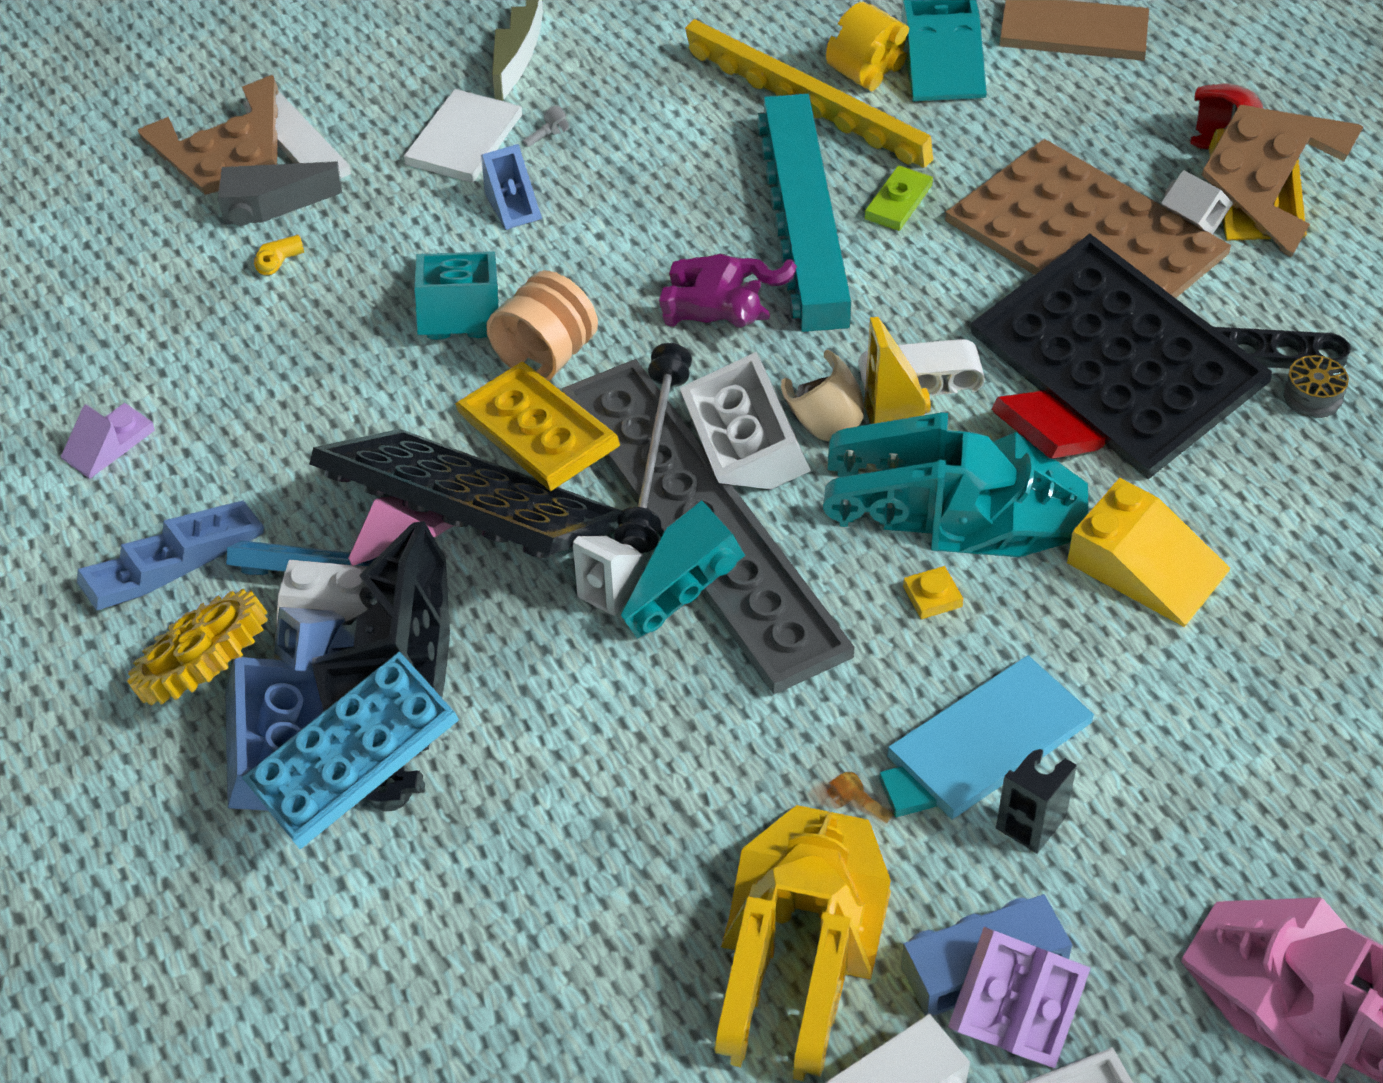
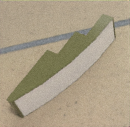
M526 0V6H511L510 29H495L492 78L496 100H504L520 79L533 55L541 29L543 15L542 0Z

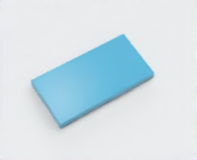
M1027 655L890 745L887 757L897 767L902 766L937 800L936 805L953 820L1001 787L1006 773L1009 770L1015 772L1032 751L1042 749L1044 751L1043 757L1091 724L1094 714Z

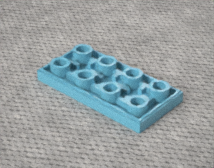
M399 651L244 775L242 779L296 846L302 849L458 722L459 718Z

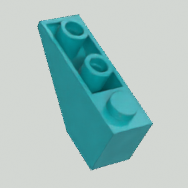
M702 500L666 528L621 614L622 619L637 639L659 629L669 616L684 604L694 601L704 588L719 576L729 573L737 562L745 556L732 532Z

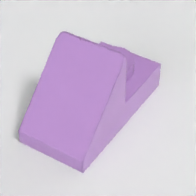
M123 403L105 417L85 404L61 457L65 462L91 479L154 432L153 422L126 403Z

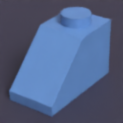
M279 607L274 653L295 671L313 670L312 658L327 654V650L339 626L345 622V618L332 610Z

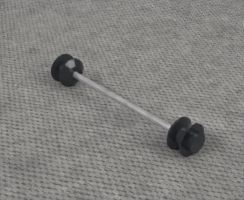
M676 343L657 345L651 352L648 374L654 382L662 385L639 503L638 507H629L619 513L617 518L619 526L614 533L615 541L631 545L639 553L653 550L659 541L657 533L661 529V519L656 513L647 509V503L670 387H678L688 381L690 375L689 368L692 364L690 352Z

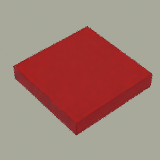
M1045 390L997 397L991 408L993 413L1050 459L1098 451L1105 445V438Z

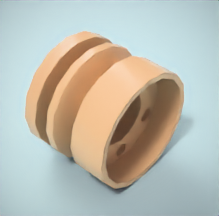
M546 270L534 273L524 285L518 288L513 297L508 298L491 314L487 321V335L492 348L508 367L512 368L521 361L525 362L530 358L542 364L536 372L547 380H551L567 364L572 355L577 354L583 345L594 336L598 329V318L595 309L586 294L570 279L557 272Z

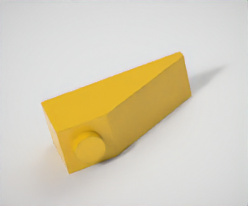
M878 316L870 317L864 407L870 424L922 416L925 413H930L931 403L927 388L920 387L915 370Z

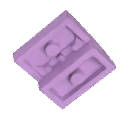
M984 927L948 1027L956 1032L1003 1048L1013 1054L1055 1068L1091 968Z

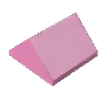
M394 496L379 497L374 500L350 553V563L354 566L377 558L413 522L425 521L433 537L440 535L453 527V525L442 521L443 515L430 510L428 512H419L408 509L402 505L403 500Z

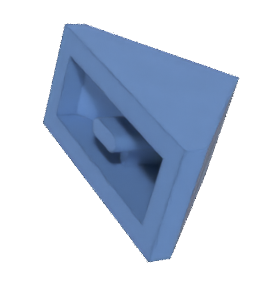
M519 144L482 154L481 163L485 195L505 230L542 219Z

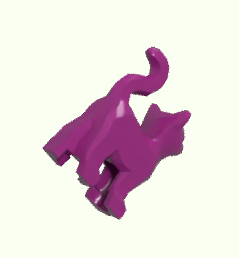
M721 253L707 257L673 261L669 271L672 286L664 287L659 298L664 323L667 326L675 327L682 320L712 323L725 319L736 327L742 328L751 325L755 320H767L770 318V313L761 305L758 296L761 282L772 287L784 285L794 277L797 266L793 260L787 259L781 268L772 271L759 259L736 258ZM752 274L758 279L743 284L744 279Z

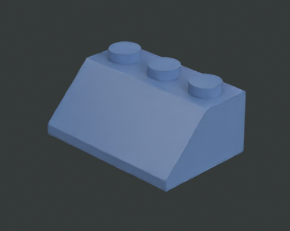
M239 657L233 661L225 690L227 804L229 809L267 810L242 777L321 715L323 708L313 670L295 671L283 660Z

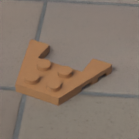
M273 74L242 86L252 112L232 117L225 123L208 130L198 131L191 137L181 141L178 139L169 117L137 130L143 142L156 150L158 155L172 164L181 175L204 195L218 192L222 167L277 164L278 133L276 131V118H278V106L276 104V95H278V86Z
M1239 105L1201 175L1211 185L1220 189L1233 202V206L1236 209L1240 208L1255 222L1254 226L1264 236L1267 234L1280 246L1279 250L1282 253L1292 257L1310 223L1275 207L1273 203L1306 144L1344 162L1363 126L1355 123Z

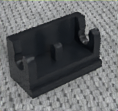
M1042 749L1032 751L1015 772L1009 770L1004 776L996 823L997 830L1036 854L1039 853L1067 816L1077 768L1075 763L1065 758L1055 765L1053 772L1049 774L1038 772L1035 766L1041 763L1044 752Z

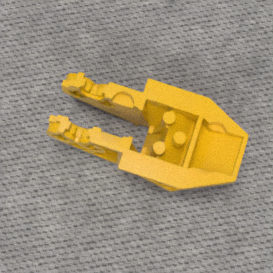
M796 805L742 848L729 919L721 944V948L735 950L715 1043V1053L731 1056L732 1066L741 1067L746 1055L754 1007H758L767 965H769L770 958L773 959L775 953L776 922L783 924L790 921L792 912L796 908L819 913L821 927L795 1052L793 1079L804 1081L805 1074L821 1076L826 1060L830 1030L835 1023L845 975L871 980L891 893V879L868 819Z

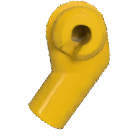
M299 234L263 244L254 259L255 269L260 274L272 275L279 270L285 258L304 253V247Z

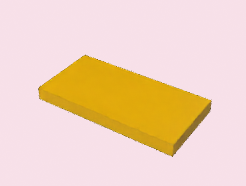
M523 361L455 403L457 411L474 428L549 491L554 490L620 446L616 433Z

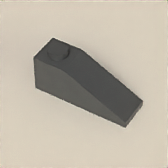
M338 162L222 167L218 200L224 224L244 226L249 223H263L341 194L343 188Z

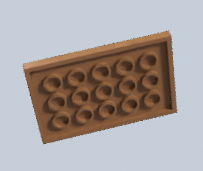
M1046 139L1041 140L946 211L945 215L946 222L1033 275L1091 233L1175 298L1229 254L1231 245L1186 221L1180 215L1170 212L1164 206Z

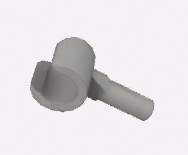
M560 106L549 108L544 115L546 124L522 140V142L529 147L551 133L554 135L561 133L556 125L557 123L563 132L567 131L569 124L565 119L566 114Z

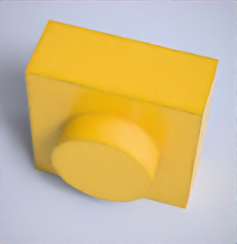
M945 566L903 579V588L920 619L963 607L964 598Z

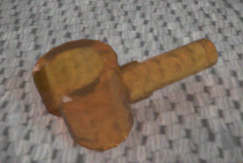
M844 772L830 781L831 787L827 790V794L832 799L839 795L840 798L835 800V802L840 807L854 800L858 805L863 806L885 823H888L894 816L892 812L872 799L864 791L860 778L854 772Z

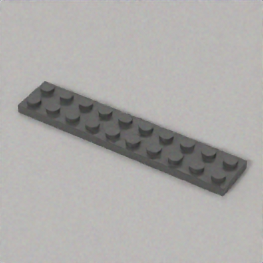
M633 359L562 388V392L617 434L620 446L604 456V458L638 505L661 391L637 359ZM667 401L647 509L656 513L661 519V529L658 532L661 538L667 527L701 500L732 532L745 556L737 562L729 573L719 576L704 588L701 594L771 692L775 695L854 658V645L734 487L730 484L718 482L705 449Z

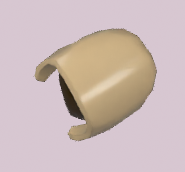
M826 349L823 357L833 369L829 377L800 384L796 395L791 379L784 378L781 381V390L790 410L805 429L818 439L829 442L831 436L836 431L860 425L864 417V403L859 384L848 366L839 356Z

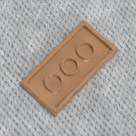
M1006 0L999 47L1144 61L1147 46L1149 8L1071 0Z

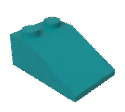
M495 251L416 254L415 303L417 335H426L427 338L433 340L446 339L451 334L467 333V336L471 338L488 337L487 321L491 314L499 308Z

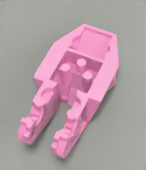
M1323 898L1216 902L1182 957L1181 962L1233 1028L1331 1083L1336 1079L1344 1063L1377 1082L1383 1083V945L1347 927ZM1356 975L1373 984V989L1370 988L1367 993L1352 985L1354 976Z

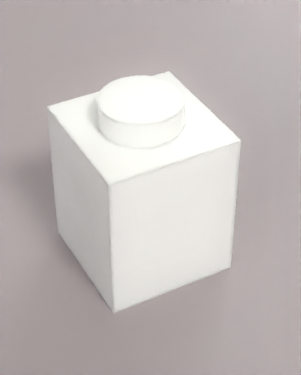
M1183 170L1179 177L1168 186L1165 198L1161 204L1170 212L1180 215L1186 221L1213 234L1233 205V202L1220 189Z

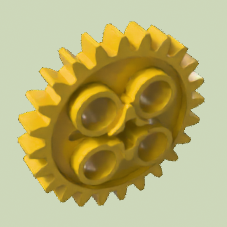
M241 589L236 594L232 590L222 599L218 595L207 606L204 603L200 604L197 610L185 613L175 623L170 624L168 632L154 638L156 641L154 645L142 650L144 656L136 659L133 662L135 667L128 671L130 676L127 679L128 684L142 703L147 702L150 706L157 701L162 705L171 696L174 700H177L187 689L191 693L194 692L199 684L209 683L220 671L228 669L227 663L231 659H236L243 655L241 652L242 648L254 644L255 640L252 637L264 630L261 625L268 620L265 616L268 613L251 590L246 593L244 589Z

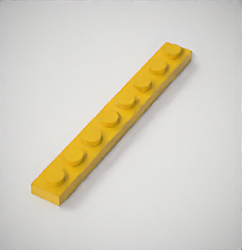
M693 19L686 26L685 30L689 49L697 59L701 61L708 59L718 64L725 73L729 75L736 73L746 78L754 88L762 89L764 87L774 92L777 96L809 94L814 118L820 119L824 117L834 122L840 131L846 134L853 132L863 137L873 148L880 149L883 147L895 153L897 158L905 164L915 163L925 168L933 161L931 135L696 19Z

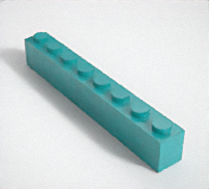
M809 94L764 97V112L757 113V126L759 136L766 135V137H762L763 160H770V162H766L767 184L775 185V187H771L772 211H780V213L775 214L777 237L784 236L785 238L780 240L781 262L783 264L787 259L793 260L797 266L794 277L786 283V290H794L795 293L790 294L792 319L799 318L802 332L850 328L851 297Z

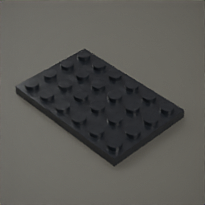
M1091 233L970 323L971 334L1036 388L1040 391L1045 390L1103 436L1105 444L1148 480L1271 382L1272 371Z
M403 429L313 447L309 465L325 470V476L329 479L339 482H357L364 485L363 490L371 495L379 497L394 496L403 500L402 505L408 509L419 512H428L429 510L443 515L442 521L457 527H468L470 525L483 530L482 536L489 540L503 543L512 541L522 545V550L526 554L539 558H548L557 552L567 551L573 547V541L578 536H605L614 532L619 526L617 518L622 511L560 487L549 491L535 478Z

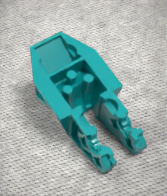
M940 412L845 428L836 431L830 438L827 470L838 471V478L831 480L825 487L823 511L831 519L839 521L840 527H848L849 522H854L864 512H870L872 518L878 521L879 525H884L883 530L932 534L931 551L1020 558L1070 543L1073 530L1088 514V483L1055 459L1047 457L1017 432L992 441L985 435L947 430L948 413ZM846 450L854 451L852 456H848V451ZM891 454H898L896 459H891ZM867 464H875L876 469L882 470L858 474V469L866 468ZM844 499L848 500V505L844 504ZM888 503H893L892 508H887Z

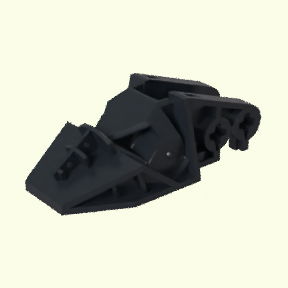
M425 521L413 522L359 575L366 586L362 588L359 597L367 610L339 626L326 655L312 658V668L323 712L399 651L432 688L443 697L450 641L446 558ZM429 744L426 748H424L422 751L429 750L430 744ZM402 766L389 777L395 783L388 784L386 792L381 793L378 788H375L365 798L370 805L378 810L395 811L409 801L412 793H423L425 791L423 774L420 770L407 771L405 766ZM387 779L378 787L386 786Z

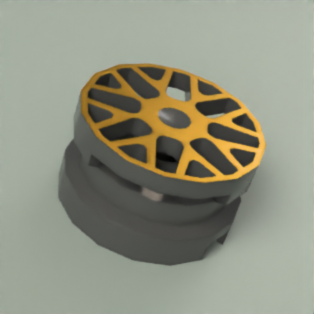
M1318 355L1304 356L1290 366L1283 396L1286 404L1293 411L1303 416L1329 417L1335 414L1343 404L1349 376L1338 362L1328 357Z

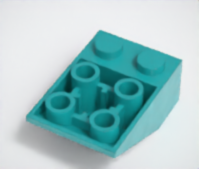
M903 0L901 22L909 27L903 51L907 54L906 67L913 101L987 98L981 21L977 0Z

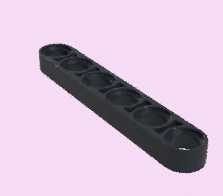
M1214 327L1235 344H1245L1253 347L1256 352L1250 355L1267 368L1290 369V366L1296 360L1304 356H1323L1319 352L1322 349L1336 351L1340 357L1330 359L1344 367L1351 349L1349 342L1344 337L1333 333ZM1290 347L1298 354L1286 356L1281 354L1277 348Z

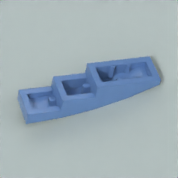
M244 500L164 520L162 534L122 544L120 558L78 569L77 584L96 611L141 597L226 554L227 547L242 540L251 541L262 535L264 526Z

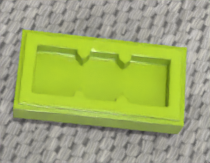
M898 165L865 210V220L900 231L932 187L933 177Z

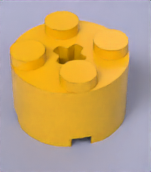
M858 2L841 17L837 23L842 27L837 38L831 35L827 44V63L836 71L872 92L880 86L885 74L890 70L897 72L904 65L907 54L903 49L909 27L874 5Z

